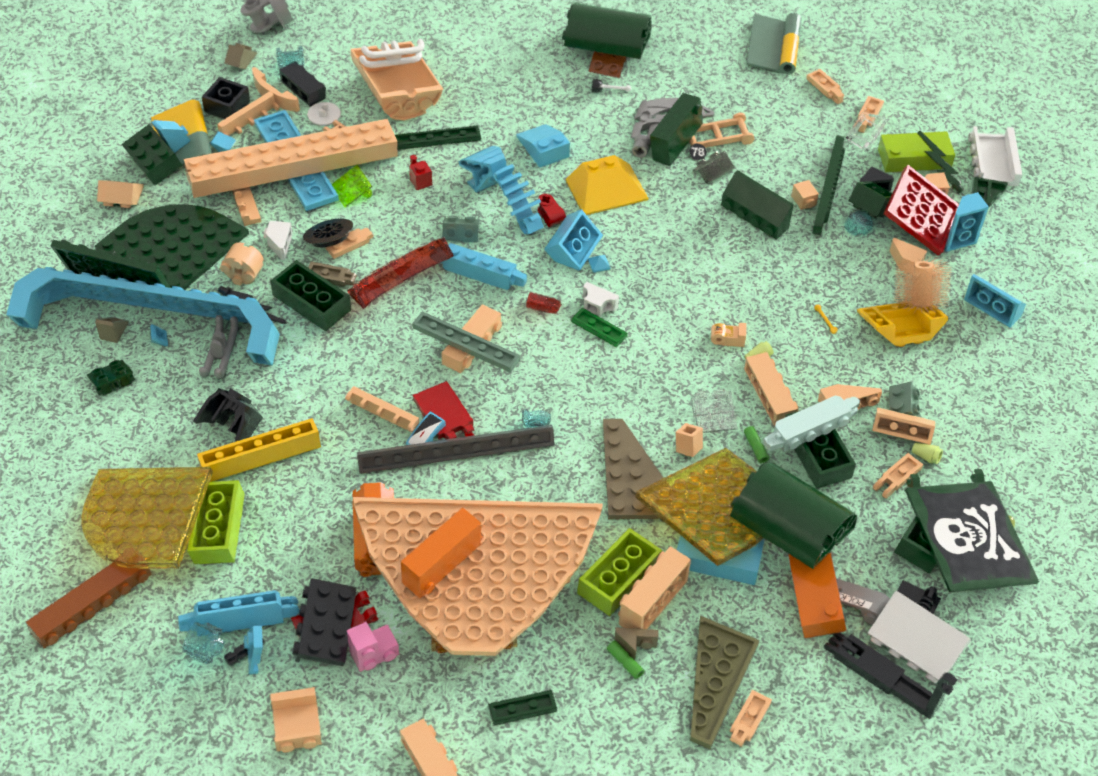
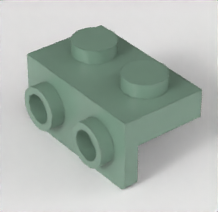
M447 216L443 220L442 240L477 242L480 219L471 216L465 217V219L458 218L457 216Z
M911 381L889 386V410L918 417V414H920L918 404L920 392L918 388H915Z

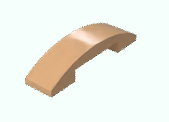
M255 67L252 68L255 87L262 96L271 92L274 94L275 103L280 108L295 112L300 110L299 100L289 91L279 92L266 82L264 73Z

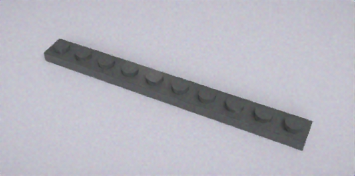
M552 424L357 452L359 473L555 445Z

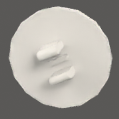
M320 102L310 107L307 116L313 124L327 126L331 125L334 120H339L341 111L333 103Z

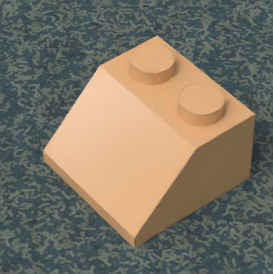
M98 180L97 202H103V206H114V203H117L122 208H131V205H137L144 184Z

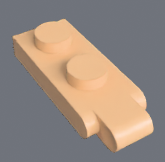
M358 228L349 232L348 237L344 241L330 247H325V249L335 259L369 243V239L373 238L374 235L368 228L362 230Z
M752 690L730 729V732L733 733L730 741L741 747L746 740L750 742L770 707L772 699Z

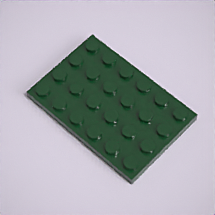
M53 239L50 245L65 267L75 274L85 272L95 277L105 275L115 280L124 278L129 280V282L143 281L148 285L158 283L171 288L158 265L153 262H141L134 257H130V259L125 258L118 253L109 254L98 248L95 250L89 249L82 244L77 246L66 240L58 241Z

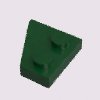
M974 177L972 194L978 192L990 207L1006 190L1008 182Z

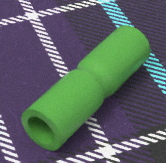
M754 426L745 428L744 434L750 446H752L758 462H767L770 457L761 443Z
M616 640L607 646V650L618 662L622 663L623 667L635 679L644 674L645 670L629 656L628 652Z

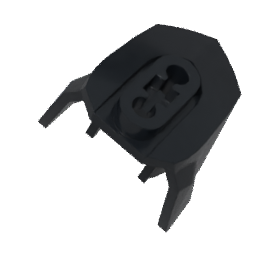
M218 388L214 394L207 398L193 422L196 424L217 422L224 425L229 416L235 414V420L228 430L236 434L235 442L251 437L263 417L247 397L232 388L229 391Z

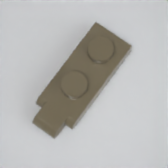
M312 261L308 268L337 286L353 285L357 277L355 273L347 268Z

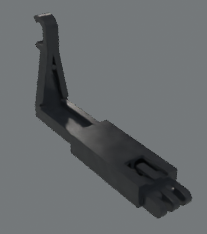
M840 632L834 633L833 637L824 645V649L835 655L834 658L886 694L892 693L929 719L933 717L942 705L945 694L950 695L954 690L952 686L958 680L954 675L946 672L941 676L932 693L906 676L903 668L852 634L846 637ZM857 654V655L860 656V657H859L858 659H856V658L853 657V656H855V655Z

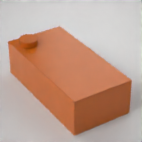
M462 507L401 561L402 584L420 599L425 594H430L437 583L481 545V522Z
M831 552L814 569L788 554L804 638L847 631Z

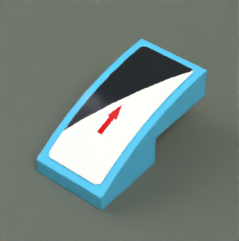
M430 411L414 429L406 445L432 442L433 437L446 426L445 420Z

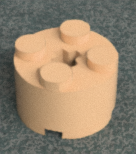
M245 243L233 244L220 265V270L232 279L235 285L239 286L242 283L250 284L255 280L263 267L264 260L262 254L251 245L250 247L243 246Z

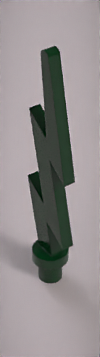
M918 131L917 134L932 150L924 152L943 169L937 170V172L945 174L947 181L952 185L953 189H956L958 194L964 191L961 181H958L951 175L959 173L940 157L946 156V154L923 132Z

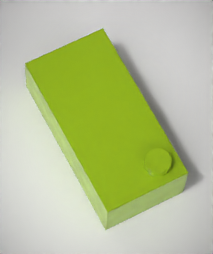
M923 132L946 154V156L940 157L952 167L956 154L948 132ZM917 133L881 135L878 152L885 173L902 172L907 165L916 171L942 170L924 152L932 150Z
M239 480L199 482L187 550L194 564L235 562L245 496Z
M629 528L579 578L577 594L608 616H611L621 606L620 601L625 594L629 595L635 582L644 577L650 565L654 566L662 549Z

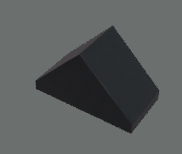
M871 167L859 182L871 181L891 191L894 178L879 169Z

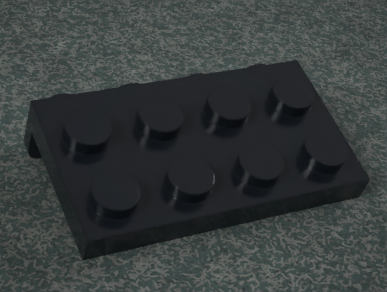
M311 578L308 586H304L302 598L306 599L305 604H301L299 611L302 622H298L295 634L299 636L298 642H294L292 654L296 655L295 662H300L302 658L344 667L348 648L347 630L351 629L357 587Z

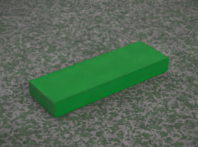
M583 307L571 318L572 323L616 348L628 334Z

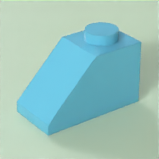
M154 120L151 122L159 136L174 153L190 142L187 136L189 133L183 125L179 126L173 121Z

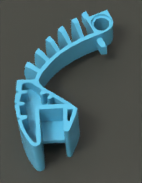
M487 147L459 161V165L462 168L472 172L473 179L467 181V183L476 193L497 183L500 185L504 196L508 199V206L511 205L513 211L510 212V215H515L524 234H531L544 228L539 213H532L531 207L541 203V200L538 199L528 203L527 197L535 194V191L533 189L524 194L522 189L528 186L529 182L525 181L521 184L517 182L522 177V174L520 172L512 174L514 166L513 164L507 166L505 156L500 147Z

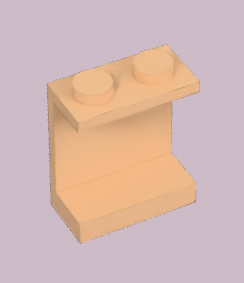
M315 687L270 694L275 728L274 739L277 751L291 752L296 748L302 747L312 749L322 744Z

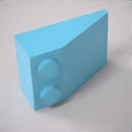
M547 124L516 134V137L539 168L569 158L570 142L561 131Z

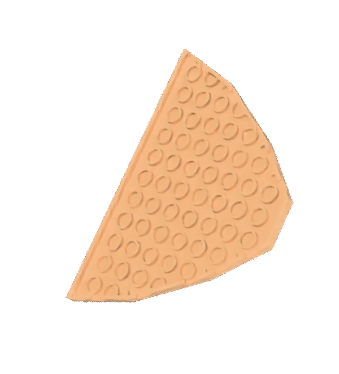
M353 497L354 507L370 558L409 615L451 655L496 656L537 621L583 562L602 512V504ZM463 507L481 522V545L437 583L430 594H425L420 599L402 584L401 561Z

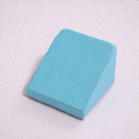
M217 132L210 144L218 152L230 150L236 140L226 134Z

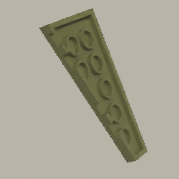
M700 616L690 741L711 750L760 640L703 616Z

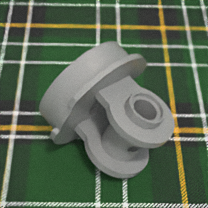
M247 0L240 9L242 15L252 18L250 29L253 33L266 32L279 21L282 27L286 29L285 25L294 21L285 0ZM271 4L274 11L266 14L264 7Z

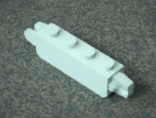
M833 396L776 422L774 432L764 438L763 444L769 451L781 448L785 452L789 449L797 448L802 443L811 442L822 434L826 435L833 429L846 426L850 421V417L857 414L860 400L856 397L843 400L840 396Z

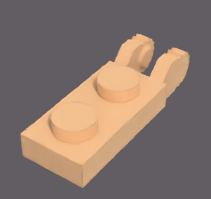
M907 453L883 473L882 477L873 485V489L878 491L885 483L889 484L890 486L882 494L886 499L895 490L897 491L902 487L907 479H911L910 474H917L922 469L923 464Z

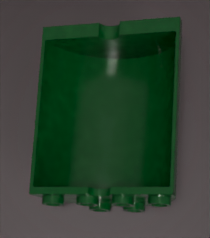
M574 3L571 4V8L567 12L568 24L566 30L563 31L562 40H565V47L641 59L645 46L651 36L652 16Z
M773 462L762 463L756 473L752 472L739 497H735L731 503L733 509L730 517L812 569L831 552L835 545L838 546L855 529L857 523V515L853 511Z

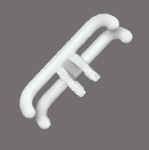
M418 39V46L400 49L398 43L394 40L391 41L392 50L386 42H381L382 51L372 52L366 46H362L361 51L365 56L375 59L385 57L386 60L368 61L365 56L361 55L359 61L368 68L416 63L422 58V50L425 46L424 41ZM416 54L412 57L401 58L402 55Z

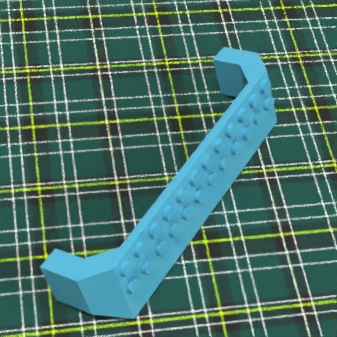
M45 267V269L37 268L15 282L6 313L18 326L37 329L45 304L75 296L212 318L221 315L225 320H230L231 317L235 316L238 322L250 323L252 326L246 350L252 361L273 366L280 336L271 319L254 298L240 299L235 295L220 296L216 292H209L207 294L197 289L187 291L178 286L167 288L158 283L148 285L143 281H136L135 283L129 282V280L124 278L115 280L105 275L95 277L85 272L75 274L70 270H63L62 272L52 267Z

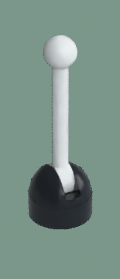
M599 79L592 80V92H600L603 88L625 90L626 92L631 91V86L629 85L626 87L604 85Z

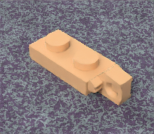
M818 69L807 74L806 79L826 97L832 98L836 104L843 102L844 94L840 89V85L825 72Z
M871 96L867 97L857 118L859 132L864 133L867 125L872 126L883 107L884 100Z

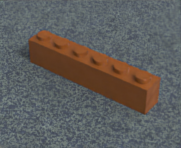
M132 549L27 620L26 625L29 632L44 649L49 645L55 644L63 635L74 631L79 624L85 620H90L98 611L109 607L114 600L128 594L139 583L145 582L152 575L149 564L135 549Z

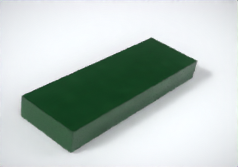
M552 690L488 703L493 726L557 712V705Z

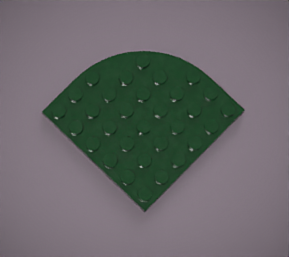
M169 204L143 211L127 219L97 243L95 249H101L106 253L114 250L115 253L130 259V257H134L141 262H153L158 265L171 288L178 286L186 290L227 254L233 244L243 240L249 234V230L209 208L188 204Z

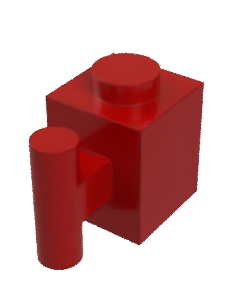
M411 155L409 175L415 189L420 190L432 186V170L426 161L417 162V156Z

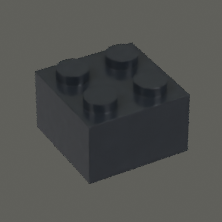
M219 77L201 97L204 112L222 119L228 118L250 103L248 86Z

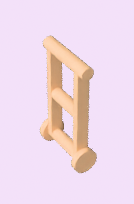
M739 112L732 119L702 124L697 131L713 130L716 139L697 142L695 136H693L689 142L691 146L698 143L705 148L739 141L746 145L753 143L755 137L747 130L744 123L746 120L745 114ZM738 125L742 133L722 137L719 128Z

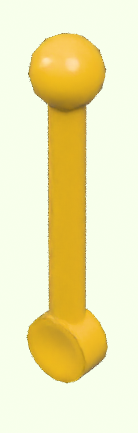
M816 304L814 306L815 311L820 313L829 326L830 332L836 334L838 331L837 327L830 323L821 310V305Z

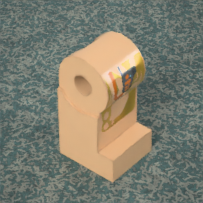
M717 323L711 327V342L713 344L735 347L745 346L746 323H739L738 326Z

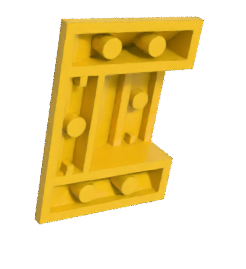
M615 155L583 162L565 180L580 210L582 209L586 215L649 199L630 164Z
M905 302L857 309V312L872 327L898 347H903L910 343L922 344L924 341L931 340L948 321V316L934 305L926 308L922 307V313L921 307L917 308L913 304Z

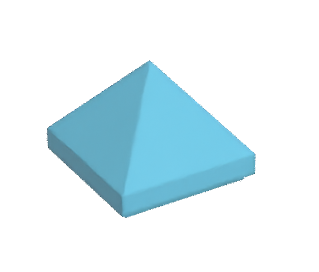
M605 255L588 258L593 273L610 270Z
M151 324V342L168 346L167 331Z

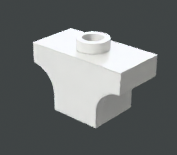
M589 282L585 283L583 286L584 309L599 317L606 311H616L619 295Z

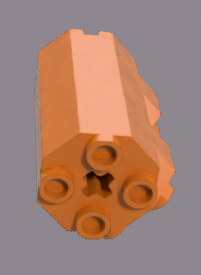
M381 482L364 483L360 486L359 491H356V489L352 491V496L394 498V489L389 487V490L386 489L385 484ZM353 502L355 570L360 571V575L363 577L382 575L369 556Z

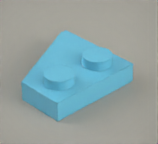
M262 625L252 626L247 635L244 636V649H248L249 674H258V664H260L263 649Z

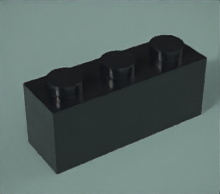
M296 61L279 69L281 82L309 107L326 99L325 85L322 82L320 83L313 74L306 71Z

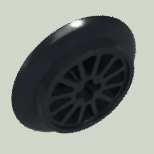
M344 218L323 221L309 228L304 233L303 240L319 248L336 245L348 237L349 232L353 228V222Z

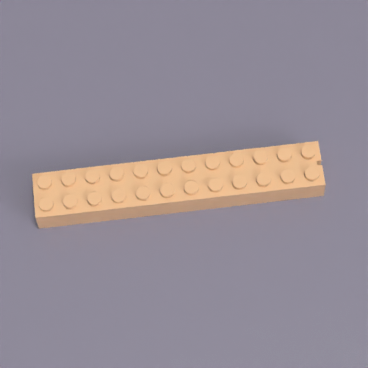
M388 119L187 158L184 159V164L193 197L197 198L397 157V139Z

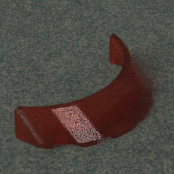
M437 238L374 270L362 280L354 283L353 287L349 288L347 292L362 309H365L372 301L414 275L454 257L445 238Z

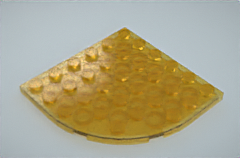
M727 448L636 491V498L717 566L749 550L763 539L762 536L730 517L733 509L731 507L732 501L735 497H739L747 484L749 475L757 471Z
M211 467L98 469L83 506L81 522L83 533L92 550L102 559L115 562L116 565L121 567L179 568L213 474Z

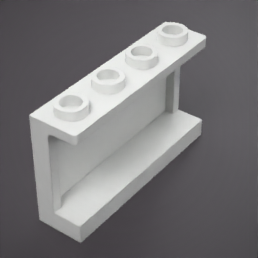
M973 126L972 132L968 134V142H971L970 154H973L972 166H975L973 176L1008 182L1007 186H1019L1022 170L1014 127H1007L1004 135L978 133L977 126Z
M895 591L868 631L869 636L872 637L870 639L871 642L879 647L882 645L890 649L888 653L897 659L903 657L908 661L906 665L917 672L921 669L927 673L925 677L935 684L944 673H949L963 650L971 642L968 636L898 591Z

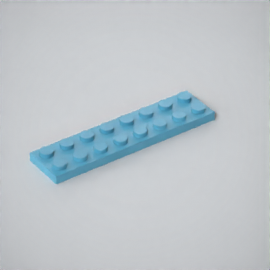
M286 110L254 119V124L265 143L301 136ZM324 172L287 179L306 211L339 200L338 194Z

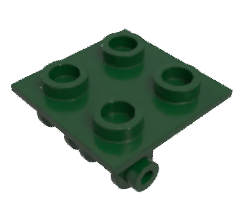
M123 360L112 361L108 366L93 369L91 373L87 374V377L95 385L99 396L111 393V387L116 391L114 381L119 389H121V385L125 387L132 384V381L135 380L133 371Z

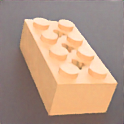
M671 546L666 552L662 551L654 566L650 565L644 577L635 582L629 595L625 594L620 601L621 609L618 614L620 616L619 625L623 628L648 629L688 581L691 559Z

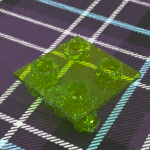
M358 164L331 184L344 207L350 205L360 196L372 197L371 188L373 186Z

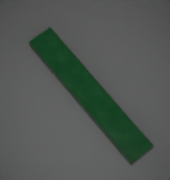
M478 125L395 134L397 150L481 141Z

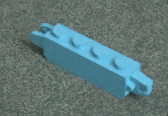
M440 243L437 244L435 247L436 251H433L430 255L434 261L442 263L443 268L447 271L505 290L510 289L511 285L524 287L527 282V274L517 270V264L452 243L448 246Z
M273 590L197 602L194 605V612L178 616L180 631H197V636L232 632L240 629H251L252 626L284 623L283 618L296 616L300 610L299 606H297L298 600L296 596L280 597V593Z

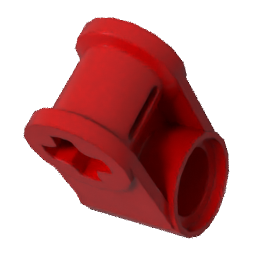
M541 194L538 197L541 203H539L537 212L547 226L552 227L563 222L566 218L563 208L559 206L550 194Z

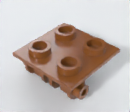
M594 51L588 72L620 78L627 57Z

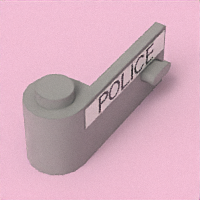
M836 578L841 604L861 610L864 621L873 625L890 598L882 592Z

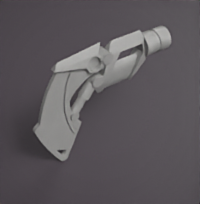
M660 98L649 101L645 99L641 102L634 118L640 121L634 124L631 138L634 140L632 148L634 156L638 158L646 156L648 147L651 145L650 134L666 115L660 114L669 111L678 98ZM703 106V118L714 116L712 110ZM649 129L647 136L641 134L642 130Z

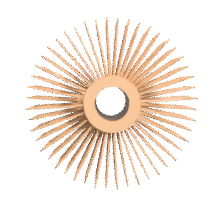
M923 256V261H914L913 263L915 264L913 266L906 264L911 266L902 268L906 270H896L905 271L903 274L906 275L895 278H905L903 281L906 282H900V279L897 280L898 282L896 283L905 284H895L898 285V289L895 290H899L894 291L898 292L896 294L898 296L895 297L905 298L894 299H904L902 301H907L905 303L913 304L917 308L921 307V313L922 307L926 308L935 303H941L938 305H942L945 302L939 301H948L939 299H944L943 296H946L939 294H948L944 293L945 290L939 289H946L942 287L948 288L949 286H944L946 284L944 282L948 281L941 280L950 279L939 276H950V274H942L945 271L935 268V266L944 265H937L927 260L924 261ZM899 285H905V286H903L902 288H906V289H900V288H899V287H900ZM899 292H904V293H902V295H906V296H899V294H900Z

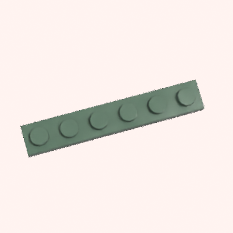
M423 311L412 323L413 329L511 373L520 361L519 354Z

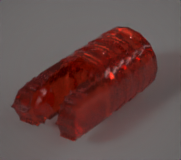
M533 292L529 293L526 302V308L557 314L562 305L561 301Z

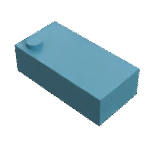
M684 521L677 551L691 559L689 571L755 585L765 538Z

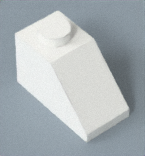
M269 221L268 228L265 227L264 238H267L268 246L281 260L286 259L292 238L291 223Z

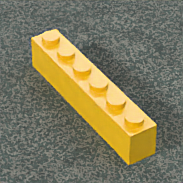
M313 418L207 450L198 453L197 456L205 482H212L321 448L318 429Z

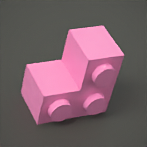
M365 622L347 630L349 652L360 672L371 670L377 664L384 661H392L399 655V645L388 624L371 631L368 623Z

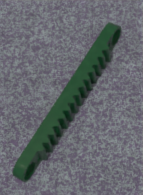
M836 135L812 234L821 235L823 224L828 223L845 153L843 148L844 136Z

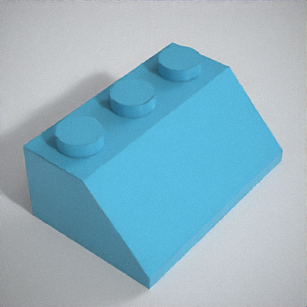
M978 192L962 196L944 249L946 252L977 243L989 208Z
M581 209L566 216L544 250L555 262L581 270L603 234Z
M975 274L971 276L964 300L1011 328L1022 316L1026 304Z

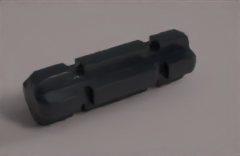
M243 643L233 649L234 652L230 651L224 655V659L229 666H232L238 662V659L242 660L248 656V649H244Z

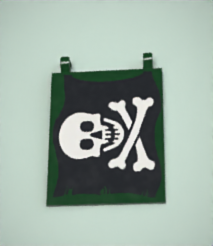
M974 469L975 474L970 476L973 483L924 487L920 486L918 474H910L911 479L906 481L909 488H906L905 492L949 593L1031 585L1040 582L993 482H985L982 469Z

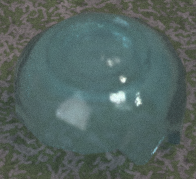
M854 211L847 217L844 227L853 236L860 233L865 236L872 230L873 220L866 212Z
M528 409L522 410V423L526 428L549 425L551 422V413L542 410L531 412Z

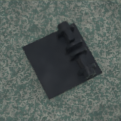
M902 580L897 590L932 614H934L941 600L938 597L937 589L933 586L923 590Z

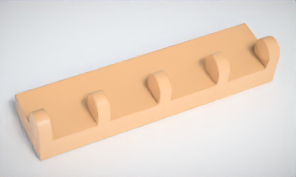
M271 92L266 93L219 122V132L228 136L234 132L241 134V128L248 123L251 126L255 125L254 119L261 115L263 117L267 116V112L272 108L276 111L279 110L280 107L275 103L274 94Z
M250 187L232 190L243 225L260 223L261 217Z
M355 386L345 396V400L350 401V403L410 432H413L419 424V417Z

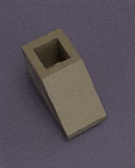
M236 43L234 46L229 44L224 63L246 69L257 55V52L251 51L252 47Z

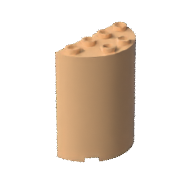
M411 41L398 43L400 49L415 47ZM377 46L367 47L372 52L382 51ZM361 48L350 50L354 65L383 111L391 118L408 120L426 113V109L432 104L435 105L441 97L443 88L423 58L416 63L368 68L359 61L361 55L365 56ZM416 54L402 55L401 58L412 57ZM365 56L368 61L386 60L385 57L375 59Z

